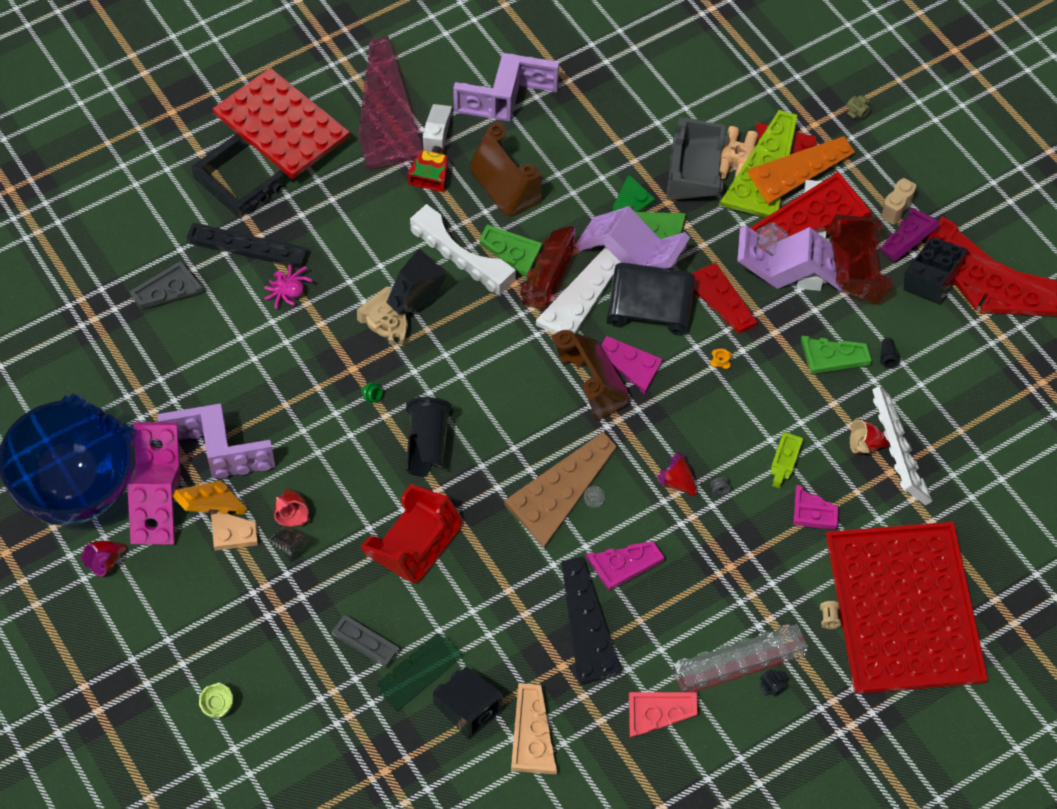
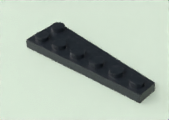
M583 557L562 561V574L578 686L621 675V670Z

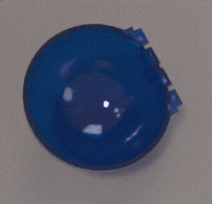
M72 393L69 397L65 395L61 401L40 405L28 411L13 423L2 440L0 446V475L3 485L13 502L23 512L38 521L57 526H73L90 522L109 511L124 493L131 476V447L136 442L137 430L125 423L121 425L120 420L108 413L104 414L102 409L90 402L86 404V400L75 393Z

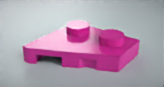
M796 485L793 525L836 530L838 507L830 502H825L816 494L812 496L805 492L802 486Z

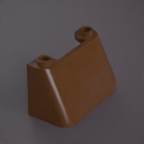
M498 121L487 128L470 162V170L501 212L508 217H513L541 203L542 174L531 164L516 167L501 147V141L506 136V129Z
M561 330L551 336L563 365L573 363L577 368H580L587 364L594 375L584 383L583 391L596 421L627 405L629 402L628 391L597 340L570 330Z

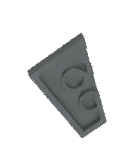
M179 261L129 291L137 305L141 309L202 293L203 287L183 263Z

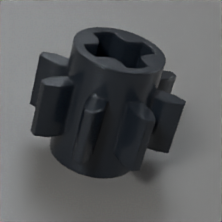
M770 669L760 677L762 682L759 688L765 695L772 694L776 697L787 688L785 685L787 677L781 670L777 672L774 669Z

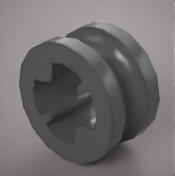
M718 477L710 482L714 495H724L731 490L728 478Z

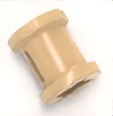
M826 601L820 604V610L823 611V621L821 622L823 628L836 629L841 626V621L838 619V610L840 609L838 602Z

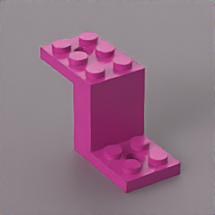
M135 422L136 466L127 484L131 544H174L173 494L178 490L181 483L178 422ZM158 439L162 442L163 446L155 448L152 446L151 441ZM150 518L155 519L158 525L150 527L146 520Z

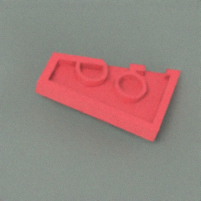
M629 692L630 738L697 716V692Z

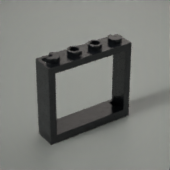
M236 133L191 167L194 179L236 217L241 219L246 214H250L258 205L266 202L274 193L279 192L286 184L294 181V179L290 178L282 170H279L239 201L234 198L210 174L251 145Z

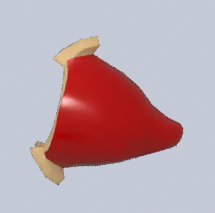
M858 417L851 424L850 448L853 453H869L879 448L890 446V442L886 439L884 433L874 424L860 420Z

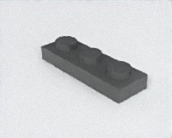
M345 614L332 630L333 636L385 668L390 665L399 652V647Z

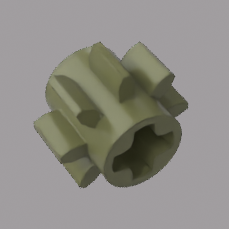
M861 95L859 97L853 96L847 103V108L850 109L847 114L853 119H858L859 117L863 119L871 109L868 106L870 100Z

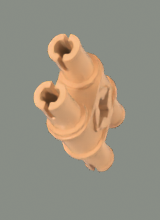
M730 126L727 131V143L722 145L718 176H720V179H725L729 167L737 168L735 180L755 148L758 133L748 131L745 142L741 143L737 142L739 129L735 126Z

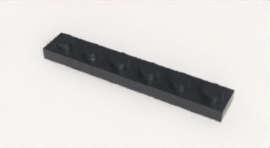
M192 223L186 238L187 243L298 268H302L307 255L306 247Z

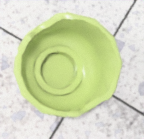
M217 682L204 688L199 696V706L205 715L211 718H220L228 714L233 707L234 696L228 686Z

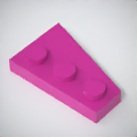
M606 336L601 347L615 371L618 370L622 373L627 381L633 382L645 395L662 364V359Z

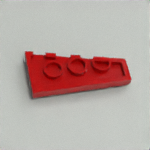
M716 262L692 273L695 276L693 294L698 298L701 297L712 311L718 312L721 315V319L738 334L757 326L756 319Z

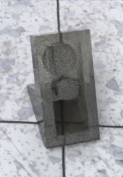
M286 525L269 538L272 545L283 550L289 562H293L307 550V537Z

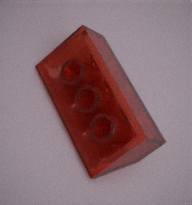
M574 226L552 231L550 237L545 239L543 252L538 253L535 261L536 266L534 269H530L528 282L523 284L521 288L522 304L541 311L546 310L574 252Z

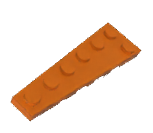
M845 136L753 167L747 171V174L766 203L770 204L802 185L806 180L814 178L851 156L855 151Z

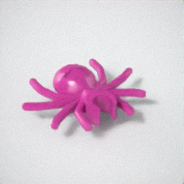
M288 265V276L280 271H276V274L273 275L277 281L272 282L269 280L272 287L265 286L266 290L273 291L274 293L266 296L264 300H269L277 295L275 309H278V303L282 295V298L288 304L295 305V302L289 299H296L303 292V284L298 280L312 282V279L308 277H296L307 269L306 266L299 269L292 276L291 265Z

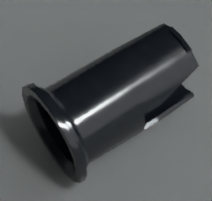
M436 397L410 399L406 403V411L410 414L405 469L411 475L427 477L432 464L443 470L447 420L453 415L454 407L446 400Z

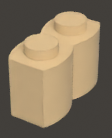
M905 178L896 183L894 191L885 199L881 214L883 220L893 225L900 221L903 211L908 209L912 203L916 184Z

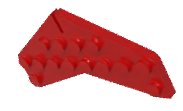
M944 217L940 218L938 222L939 227L932 231L927 242L932 236L968 249V253L953 283L975 311L985 297L987 299L979 313L1057 316L1056 280L1018 272L993 260L959 232L958 226Z

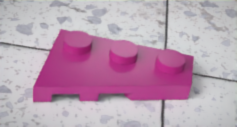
M653 541L629 545L627 548L618 550L608 549L603 553L594 554L593 552L586 554L587 560L608 591L664 562V556Z

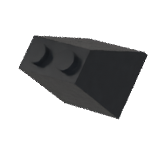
M420 248L400 270L386 303L398 315L432 305L446 277V273Z
M467 666L462 670L454 672L447 683L440 684L433 692V703L468 740L502 713V693Z

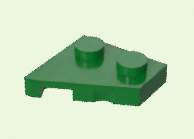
M629 175L612 207V211L629 206L634 212H643L654 204L655 198Z

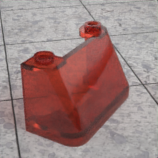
M836 214L832 222L828 224V233L831 238L836 269V284H838L840 289L868 303L879 304L892 288L891 278L880 274L876 246L880 242L879 238H876L877 229H882L881 219Z

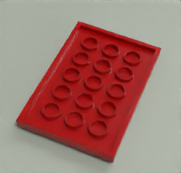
M271 68L264 71L213 108L214 115L292 179L350 137V132Z

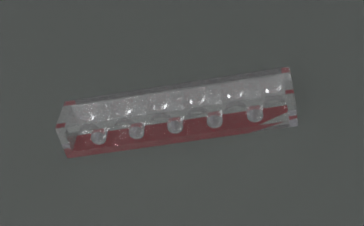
M788 624L771 633L766 631L752 639L744 638L731 646L723 645L710 653L705 651L691 659H680L674 664L672 674L680 692H698L806 655L808 646L798 624L792 626Z

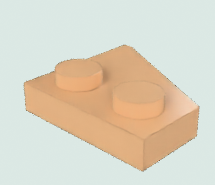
M211 510L215 551L258 545L255 522Z

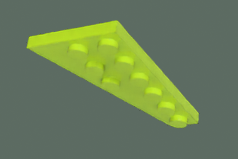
M778 110L720 201V206L765 218L779 209L781 197L767 204L747 174V171L753 167L790 155L797 120L796 114Z

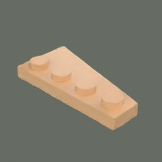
M519 683L511 771L557 775L541 685Z

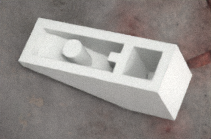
M433 104L423 135L424 151L431 152L433 146H439L444 151L452 106Z

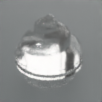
M598 486L587 488L584 492L585 503L593 508L599 507L605 500L603 490Z

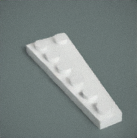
M605 247L536 320V325L553 334L561 330H570L577 333L613 279L615 265L621 262Z
M878 386L873 389L875 397L873 402L879 409L880 414L878 417L885 427L884 435L891 445L889 451L895 458V469L902 479L900 481L901 487L905 492H909L916 501L919 500L924 505L932 502L924 479H920L916 472L919 466L917 461L909 454L912 449L907 440L902 436L905 432L890 394Z

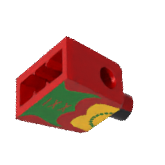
M433 146L431 152L420 151L408 171V185L442 193L445 192L448 157L442 155L443 149L441 147Z

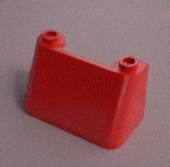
M410 484L401 497V504L405 510L382 540L379 537L370 536L360 548L367 557L404 580L417 583L458 533L461 527V517L448 496Z

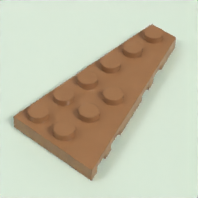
M602 432L504 500V505L545 549L549 540L559 530L562 522L570 515L583 497L586 489L594 482L599 471L604 468L615 453L617 446Z

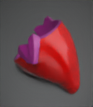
M675 453L670 458L673 462L665 471L661 470L660 474L657 475V481L662 486L684 491L694 496L697 493L692 471L684 460V454Z
M94 541L84 547L80 559L83 560V565L89 567L95 575L103 577L113 569L117 559L127 550V547L122 543L114 541Z

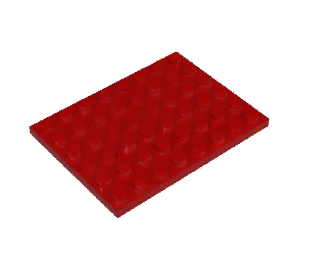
M954 522L826 532V542L837 602L840 605L839 613L854 694L987 683L988 678Z

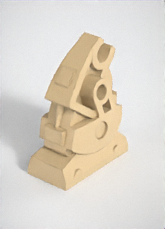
M386 286L357 309V321L367 323L368 327L380 336L389 337L390 345H394L393 338L395 337L400 338V344H404L406 330L408 329L405 314L398 315L386 303L391 292Z

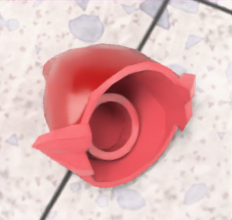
M287 488L280 497H276L274 518L278 524L292 527L302 526L311 521L308 517L307 503L298 492Z

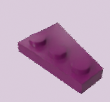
M911 208L908 218L900 222L898 231L892 233L880 248L882 255L893 261L901 258L907 251L939 227L938 221Z

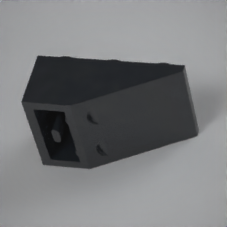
M931 236L905 271L903 290L941 303L949 292L968 253V249Z

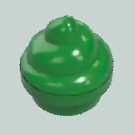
M370 382L361 389L362 396L366 402L374 403L382 398L383 390L375 382Z

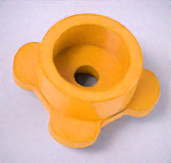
M725 349L713 350V360L710 361V365L714 368L722 367L723 369H729V360L732 358V354Z

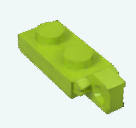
M783 432L771 466L770 474L775 475L773 487L780 489L783 479H789L803 442L802 437Z

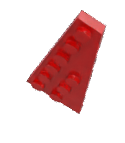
M838 171L750 228L774 244L809 227L816 232H820L872 216V214Z

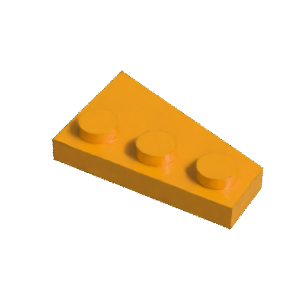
M221 480L178 489L173 494V498L185 511L208 512L210 509H214L224 514H227L228 511H235L236 514L243 515L247 509Z

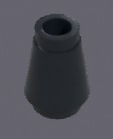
M885 338L882 340L880 362L885 368H895L899 365L901 358L892 338Z

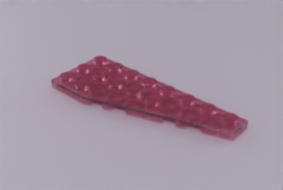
M389 36L370 39L366 79L358 130V140L367 169L415 160L420 151H423Z

